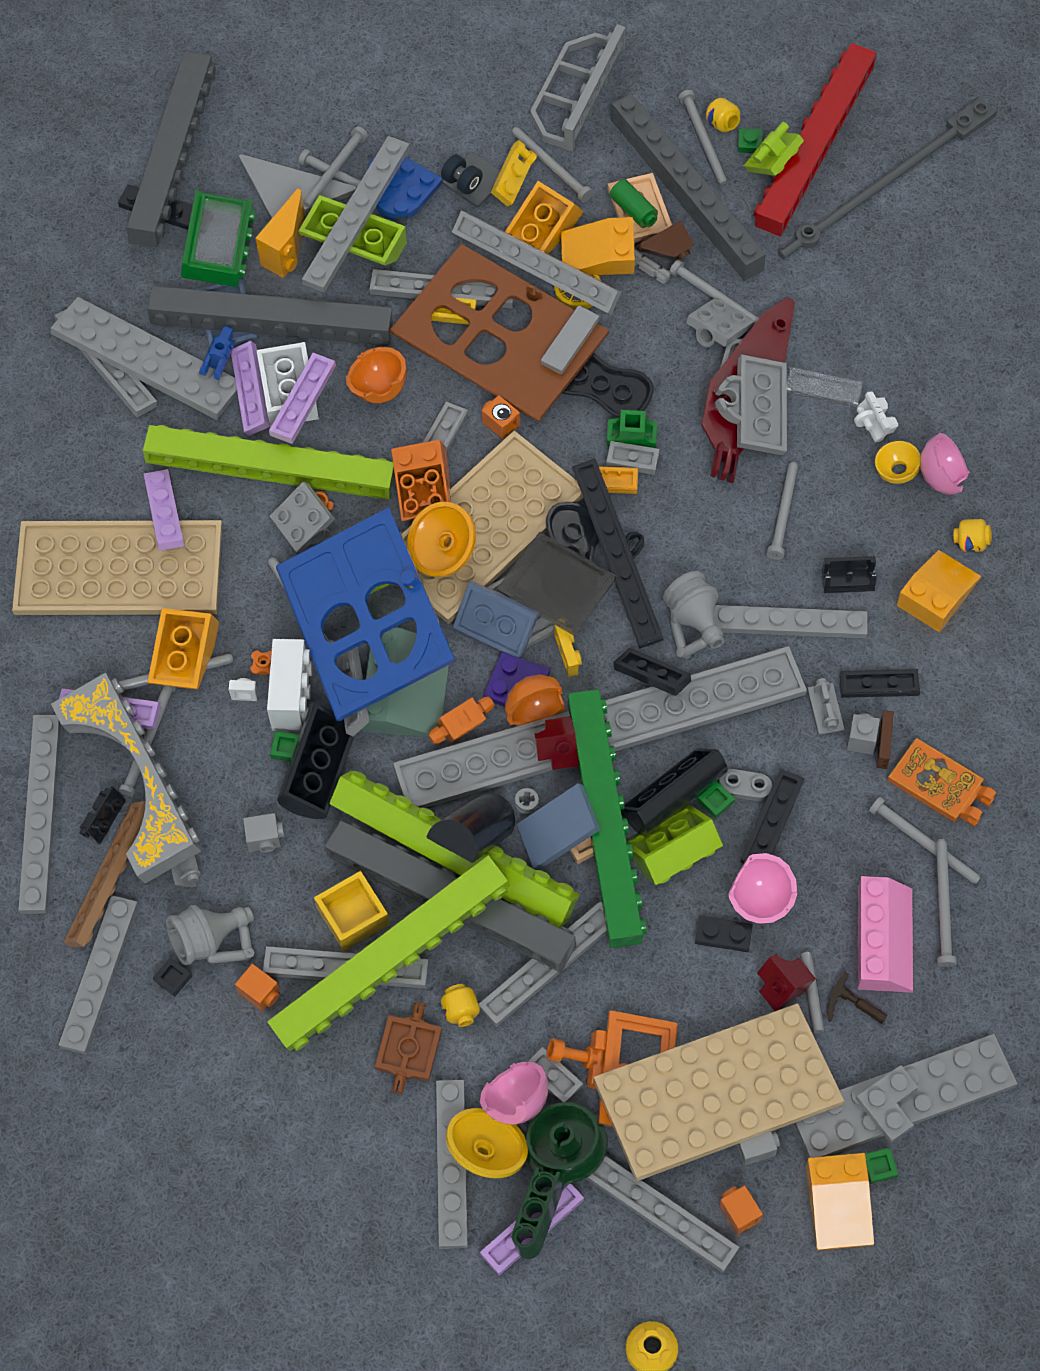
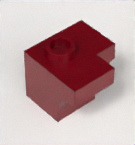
M571 716L545 720V729L534 733L538 761L551 759L552 770L579 766L576 735Z
M777 954L769 957L757 972L765 983L759 992L774 1011L783 1009L793 999L801 996L816 979L800 958L787 961Z

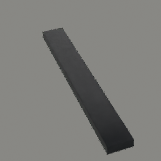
M596 458L572 466L639 649L663 641L661 630Z

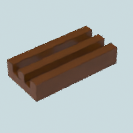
M883 710L880 722L877 768H888L894 711Z

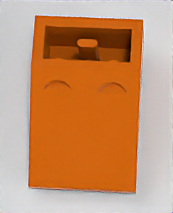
M441 440L391 449L402 522L414 520L423 509L431 504L451 502L447 452Z

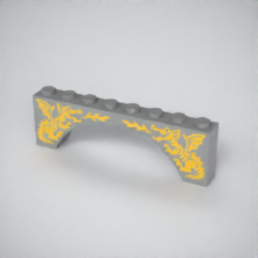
M104 673L51 703L61 725L70 734L91 733L110 738L128 749L135 758L144 780L146 804L141 828L126 855L137 877L146 884L200 853L201 850L197 844L200 838L193 827L189 829L186 823L189 817L182 805L178 807L174 800L178 798L176 791L171 784H166L164 777L167 774L160 762L156 764L153 756L156 755L155 750L149 741H144L142 737L145 734L143 727L138 720H133L131 714L134 713L131 704L127 699L123 700L120 693L124 692L122 686L116 678L112 680L107 673Z

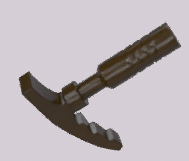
M845 971L831 995L828 1021H832L835 1005L838 1002L837 998L841 997L844 1000H850L855 1004L856 1008L882 1024L887 1018V1014L863 998H857L851 994L852 991L848 988L844 989V984L849 976V973Z

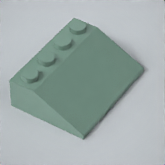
M392 628L382 635V641L392 663H400L408 658L414 647L417 633L401 628ZM371 648L366 679L373 677L378 671ZM449 665L368 706L369 723L362 728V732L428 738L430 731L437 726L439 727L436 721L443 716Z

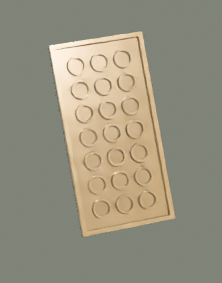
M513 431L450 489L451 503L464 508L470 514L475 524L476 543L468 562L459 571L446 577L428 576L417 569L435 613L448 624L456 618L470 581L485 587L490 586L547 532L546 516L553 505L560 502L578 503L583 498L577 480L516 431ZM410 527L402 533L406 546ZM412 585L406 586L409 589L414 588Z
M21 521L12 611L14 615H161L162 608L217 614L222 521H179L184 547L162 551L158 549L153 521Z
M798 1003L593 1078L595 1087L636 1181L734 1146L768 1131H774L823 1113L844 1103L839 1088Z

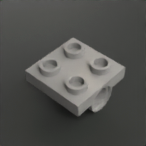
M714 298L688 315L686 323L697 330L696 338L702 346L710 347L718 342L726 347L751 330L754 321L743 313L729 307L725 302Z
M302 482L270 515L271 519L297 553L304 552L310 544L315 545L323 541L329 534L327 527L335 520L311 486L306 482Z

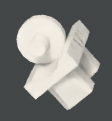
M867 392L864 401L857 406L858 415L855 417L854 422L858 427L865 426L875 443L881 442L887 434L893 433L898 427V422L895 417H886L885 412L888 409V403L884 397L876 398L873 392Z

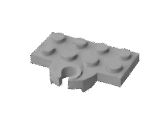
M741 354L738 358L737 376L727 377L715 392L718 396L722 394L728 395L732 403L719 398L715 402L716 408L727 421L737 424V447L784 455L787 452V363Z

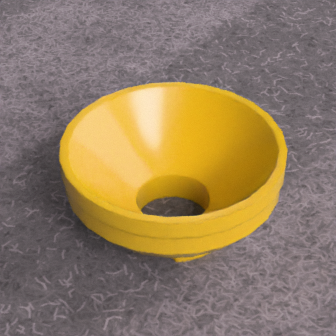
M894 441L884 445L878 451L875 458V466L879 476L889 483L901 484L908 482L920 470L921 456L918 449L905 441ZM902 464L906 466V471L902 474H895L892 472V468L895 465Z
M648 1321L639 1324L630 1332L626 1341L625 1351L629 1363L637 1371H668L677 1359L678 1343L669 1327L659 1322ZM655 1337L661 1342V1349L657 1353L651 1354L645 1350L643 1344L647 1338Z

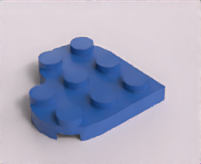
M405 157L379 200L376 210L382 216L391 220H395V217L402 218L405 216L409 219L439 189L443 179ZM374 158L371 159V161H370V163H369V165H368V168L370 167V165H371V163L373 162Z

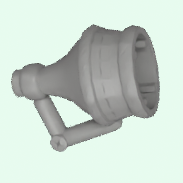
M691 571L683 574L669 585L664 593L663 600L671 611L670 625L677 646L676 654L678 657L689 659L692 654L705 648L707 645H710L712 649L720 647L724 643L722 630L716 626L714 621V610L718 600L717 589L706 581L705 575L700 571ZM682 625L697 629L702 633V638L687 645Z
M190 905L179 915H170L166 919V928L171 945L177 957L184 965H191L194 960L207 959L212 964L233 961L248 962L254 956L248 924L254 921V917L249 907H237L231 910L230 913H217L199 908L197 905ZM235 928L239 929L242 950L217 952L223 939Z

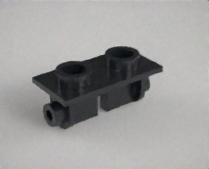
M113 786L110 789L105 788L104 791H100L97 800L92 806L96 813L89 812L84 822L80 825L81 831L79 833L86 838L91 836L98 844H101L126 801Z

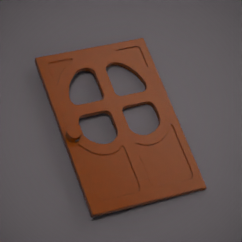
M460 244L389 330L391 334L494 396H501L514 408L538 422L542 420L551 406L609 334L608 329L597 323L562 375L541 365L542 357L575 310L463 244ZM471 282L490 284L498 289L487 305L480 311H476L451 295L452 290L460 284ZM509 299L519 300L532 311L530 324L521 331H510L493 321V317ZM440 308H445L470 323L469 327L453 345L443 343L433 330L431 318L433 313ZM481 333L490 334L506 346V353L503 358L488 365L476 363L469 359L465 352Z

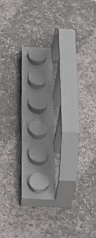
M617 24L613 33L609 32L608 36L595 32L565 43L530 110V118L543 142L572 152L574 151L575 140L587 116L591 117L592 106L603 85H607L608 75L620 51L623 52L625 49L626 27ZM595 43L605 46V49H601L598 54L596 66H592L590 70L564 62L571 51ZM559 71L588 80L587 84L584 83L581 87L578 101L549 93ZM543 102L571 110L570 118H566L562 126L564 138L546 132L537 114Z

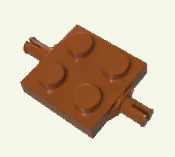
M419 1002L414 1003L411 1017L400 1018L388 1015L375 1070L395 1076L391 1090L395 1094H397V1090L399 1095L403 1094L406 1079H417L426 1082L430 1080L442 1034V1027L428 1024L422 1020L426 1007L423 1003H420V1007Z

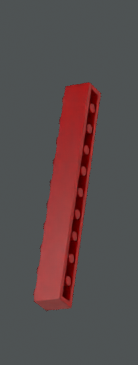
M854 43L850 44L847 51L843 50L838 68H833L829 84H824L820 93V100H815L810 118L806 117L802 124L800 136L804 141L799 146L798 152L791 156L784 165V169L773 177L772 186L768 185L764 192L762 204L758 203L754 210L753 216L756 217L755 227L777 236H782L874 69L877 52Z

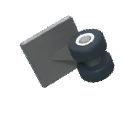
M471 152L465 159L457 154L452 155L443 165L441 177L444 186L478 208L492 195L490 192L500 170Z

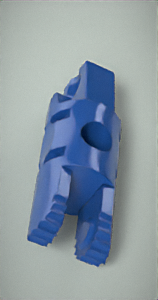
M224 326L219 337H214L199 370L200 375L206 376L209 367L215 369L214 379L220 380L235 345V342L232 341L233 328Z

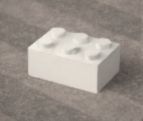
M305 342L257 350L270 427L308 362ZM316 403L306 421L319 419Z
M273 639L267 704L272 731L301 732L309 709L307 708V700L311 698L309 676H312L313 663L310 661V649H306L304 640Z

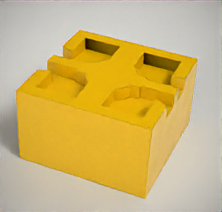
M361 871L314 897L316 909L326 922L342 951L349 949L390 925L388 913Z

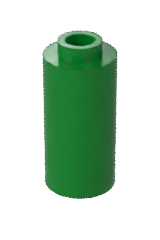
M626 179L618 181L612 187L609 193L610 198L630 217H633V220L641 228L651 227L658 219V210Z

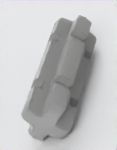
M634 250L635 266L639 265V269L653 278L656 276V280L662 284H665L670 279V271L664 267L661 269V265L647 256L643 257V253Z

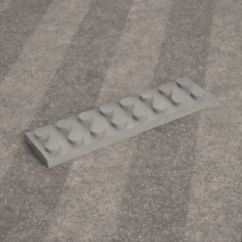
M80 297L74 300L51 327L52 335L215 420L220 417L238 394L235 377L223 372L220 380L214 379L215 369L209 367L206 376L200 375L199 370L203 364L202 360Z
M995 1034L904 1066L903 1068L918 1085V1089L898 1103V1105L911 1122L917 1124L1017 1086V1082ZM890 1072L839 1090L844 1099L843 1105L794 1123L808 1158L830 1156L884 1136L858 1103L856 1097Z

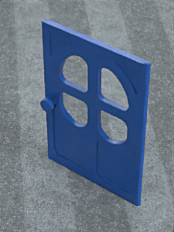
M389 507L276 566L337 721H341L456 662ZM384 584H394L401 587L406 599L404 606L378 620H374L367 604L368 596L372 590ZM411 585L414 587V588H411V589L406 588V586H411ZM347 605L353 607L359 619L360 628L336 642H327L323 632V625L327 616L339 606ZM408 620H414L417 626V636L410 655L403 662L392 663L382 641V635ZM368 643L378 666V671L373 677L359 680L349 677L339 670L336 661L340 655L361 644Z

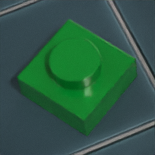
M739 128L738 152L754 153L762 143L763 130Z
M276 731L270 752L271 759L290 762L299 735Z
M716 781L698 797L697 802L717 819L735 803V798Z
M890 1148L865 1154L870 1184L898 1177L899 1174Z

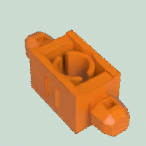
M472 697L441 716L436 721L439 727H435L428 734L432 744H439L445 741L446 738L452 743L481 725L486 720L484 715L495 706L492 699L484 697L478 700L476 704Z

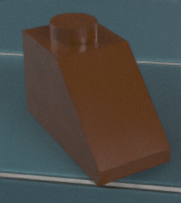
M680 220L640 243L636 248L638 251L671 260L677 257L680 260L691 254L689 249L695 245Z

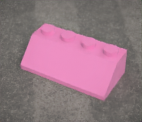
M861 876L858 886V990L913 992L912 888L887 877Z

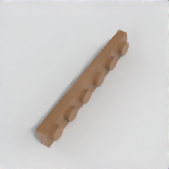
M145 801L130 804L63 942L69 947H85L90 942L93 936L92 930L96 922L104 914V905L115 891V882L119 874L127 866L126 860L128 857L126 853L134 843L141 828L145 812Z

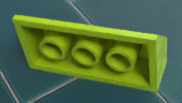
M319 195L298 231L299 234L324 243L346 204ZM371 214L349 252L382 265L396 262L407 244L406 228L403 225Z

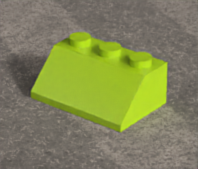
M690 804L677 811L647 836L637 834L626 841V843L632 844L634 862L645 878L654 885L667 882L674 874L689 869L693 866V863L703 857L713 855L717 849L723 846L713 820Z

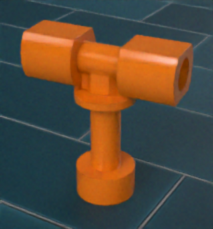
M594 1031L591 1034V1044L586 1047L585 1051L565 1047L563 1040L552 1038L547 1047V1060L560 1062L562 1058L582 1062L583 1068L588 1069L586 1087L596 1089L593 1078L603 1073L607 1031Z

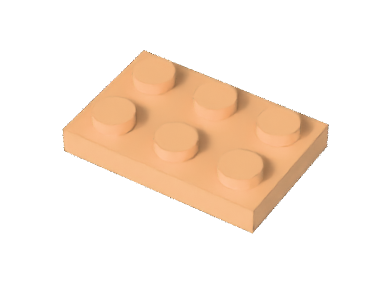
M653 173L626 179L658 210V219L651 227L641 228L633 220L634 244L644 242L672 226ZM618 181L612 182V183H608V192H609V193H610L612 187H613ZM611 199L618 218L630 217Z

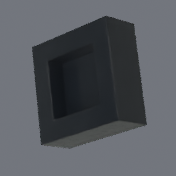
M169 958L153 977V980L175 997L191 979L192 974L172 958Z

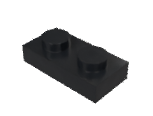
M699 915L695 944L749 953L753 924Z

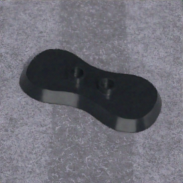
M593 353L562 394L589 398L597 402L609 414L618 418L621 415V410L644 411L652 399L654 386L650 378L644 373L633 369L613 367Z
M560 502L553 505L546 516V528L550 539V554L541 572V584L544 592L554 601L572 606L585 605L593 600L598 589L593 555L599 539L585 505L574 502Z

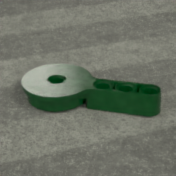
M559 1102L545 1107L532 1119L526 1132L525 1138L528 1147L526 1160L534 1174L511 1236L518 1254L524 1259L535 1258L541 1252L564 1188L593 1174L606 1156L608 1138L604 1125L597 1124L598 1116L579 1104ZM562 1137H569L566 1141L561 1142L560 1145L558 1144L559 1139ZM544 1187H551L547 1192H540ZM534 1213H542L538 1218H531ZM532 1238L530 1243L521 1244L524 1239Z

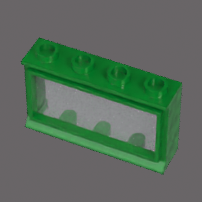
M196 189L182 260L181 278L238 288L239 278L244 279L246 264H242V260H247L249 246H246L245 243L246 241H251L253 229L248 226L249 223L254 224L256 210L251 209L252 199L246 201L202 193Z

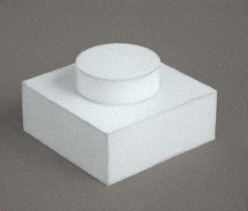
M247 678L230 680L229 693L231 700L257 701L258 689L256 681H251Z

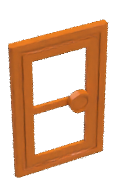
M610 1010L608 1012L603 1073L628 1065L626 1063L619 1064L622 1029L661 1036V1053L676 1047L678 1023ZM600 1098L597 1124L613 1127Z

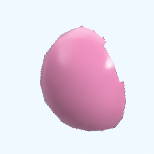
M938 433L926 443L921 452L920 470L924 480L932 489L946 495L962 492L963 486L958 487L957 485L967 479L970 471H968L964 458L952 439L946 434Z
M767 853L752 854L746 859L729 890V899L735 911L746 920L759 924L772 923L784 917L794 906L798 893L796 878L790 866L780 857Z
M534 1062L513 1063L508 1070L499 1074L491 1083L487 1082L480 1097V1104L487 1115L497 1122L507 1125H517L533 1119L545 1105L548 1095L549 1082L542 1066Z

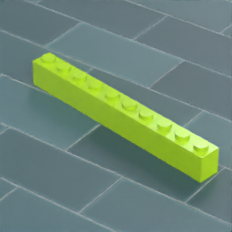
M149 425L143 447L145 463L293 486H299L302 482H306L313 489L390 500L395 475L393 462L383 458L370 459L361 455H344L336 451H318L311 447L298 448L284 443L278 445L267 443L263 440H245L238 436H219L212 432L199 433L190 429L179 430L165 425Z
M349 771L340 776L330 801L332 806L459 875L464 874L489 855L510 884L506 888L508 892L502 897L510 903L521 905L528 913L534 916L538 914L545 917L551 925L558 928L564 926L569 921L580 896L570 885L558 883L551 879L550 875L546 872L534 870L527 866L524 860L508 856L498 846L493 847L475 862L471 863L427 839L426 836L430 828L442 820L436 817L431 810L412 804L409 798L390 792L388 787L366 779V776L361 772Z
M489 855L275 1015L268 1021V1024L289 1051L302 1049L310 1042L309 1037L316 1032L321 1034L332 1025L331 1021L338 1015L344 1017L354 1009L353 1004L358 1000L362 999L364 1001L376 992L375 987L382 982L387 984L397 977V971L403 966L410 967L420 959V953L427 948L429 951L436 948L442 942L441 938L448 932L453 934L464 926L463 921L471 915L472 917L478 916L486 909L485 904L492 899L497 901L508 892L506 889L510 886L508 880Z

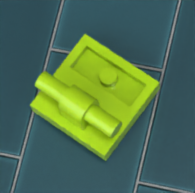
M781 122L775 131H771L743 166L751 173L776 176L784 169V165L790 157L798 152L799 146L804 141L799 134L786 133L789 125Z

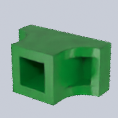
M621 410V415L618 418L608 419L607 446H610L611 441L656 448L658 422L647 419L646 411Z

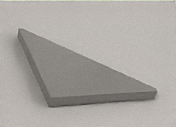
M243 154L238 155L240 163L271 219L297 188L302 190L304 204V199L321 178L318 175ZM331 180L320 195L340 201L352 196L356 186ZM304 205L305 214L310 212L313 205L311 207Z

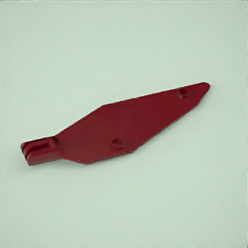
M791 298L783 299L762 314L708 384L701 426L715 449L710 477L714 478L717 475V479L722 481L727 477V482L734 483L738 458L744 449L737 447V424L731 423L721 416L715 405L719 398L732 403L731 398L726 394L718 396L715 392L727 377L737 376L738 358L741 354L785 363L795 305Z

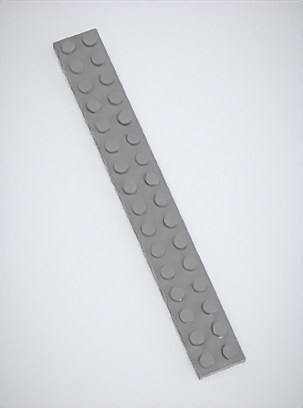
M784 647L691 675V682L677 696L652 686L606 700L607 714H604L605 722H610L612 737H608L609 746L614 745L616 752L806 695L807 689L790 647ZM569 711L393 763L403 796L409 798L412 804L420 808H428L552 771L551 759L538 761L534 733L545 729V720L570 716Z

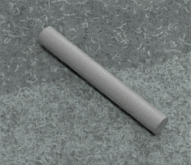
M804 952L801 954V960L815 977L812 953ZM815 979L807 989L813 1033L824 1032V1025Z

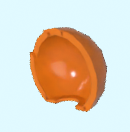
M377 347L362 352L357 356L358 359L351 365L348 375H346V385L358 399L371 404H381L394 399L402 391L407 379L406 361L402 354L393 348Z
M538 674L526 676L515 683L507 695L505 712L509 724L520 726L562 713L565 710V705L561 694H563L562 688L557 679Z

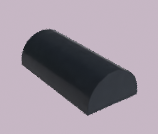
M316 702L311 703L277 801L284 809L296 815L311 819H324L328 815L331 806L330 801L342 774L354 736L346 734L344 719L337 721L333 711Z
M696 748L626 802L624 809L621 810L622 817L627 818L628 824L637 833L647 836L727 773V764L722 754L717 749Z
M491 792L481 793L433 825L426 837L472 863L512 834L515 827V813L510 803L504 797Z

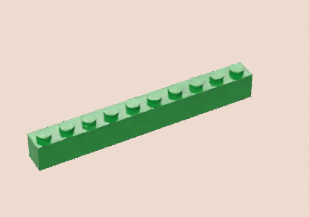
M599 689L568 693V709L576 735L581 785L584 786L601 829L591 836V843L609 948L642 944L643 934H647L645 918L639 917L638 909H642L640 892L635 893L634 884L638 883L636 868H631L629 859H633L632 844L626 843L625 834H629L627 818H622L621 810L624 809L623 794L617 793L616 786L620 785L618 769L613 770L612 761H616L614 745L609 746L608 737H612L610 722H605L604 714H607L606 699L600 697Z

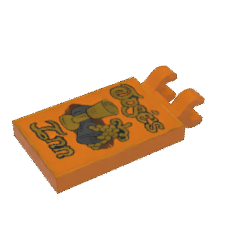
M918 738L914 740L887 780L954 823L960 817L974 827L981 819L980 816L983 812L971 806L973 801L977 799L989 807L997 793L990 787L981 786L984 781L982 777Z

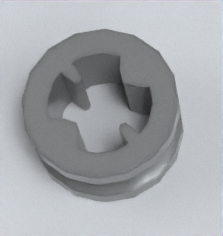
M530 788L519 790L515 796L516 809L522 814H532L535 812L539 805L536 791ZM528 796L531 802L529 806H524V802L520 803L519 801H524V797Z

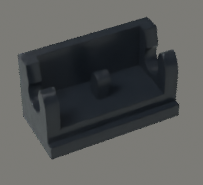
M875 556L824 558L822 567L824 593L875 591L877 580Z

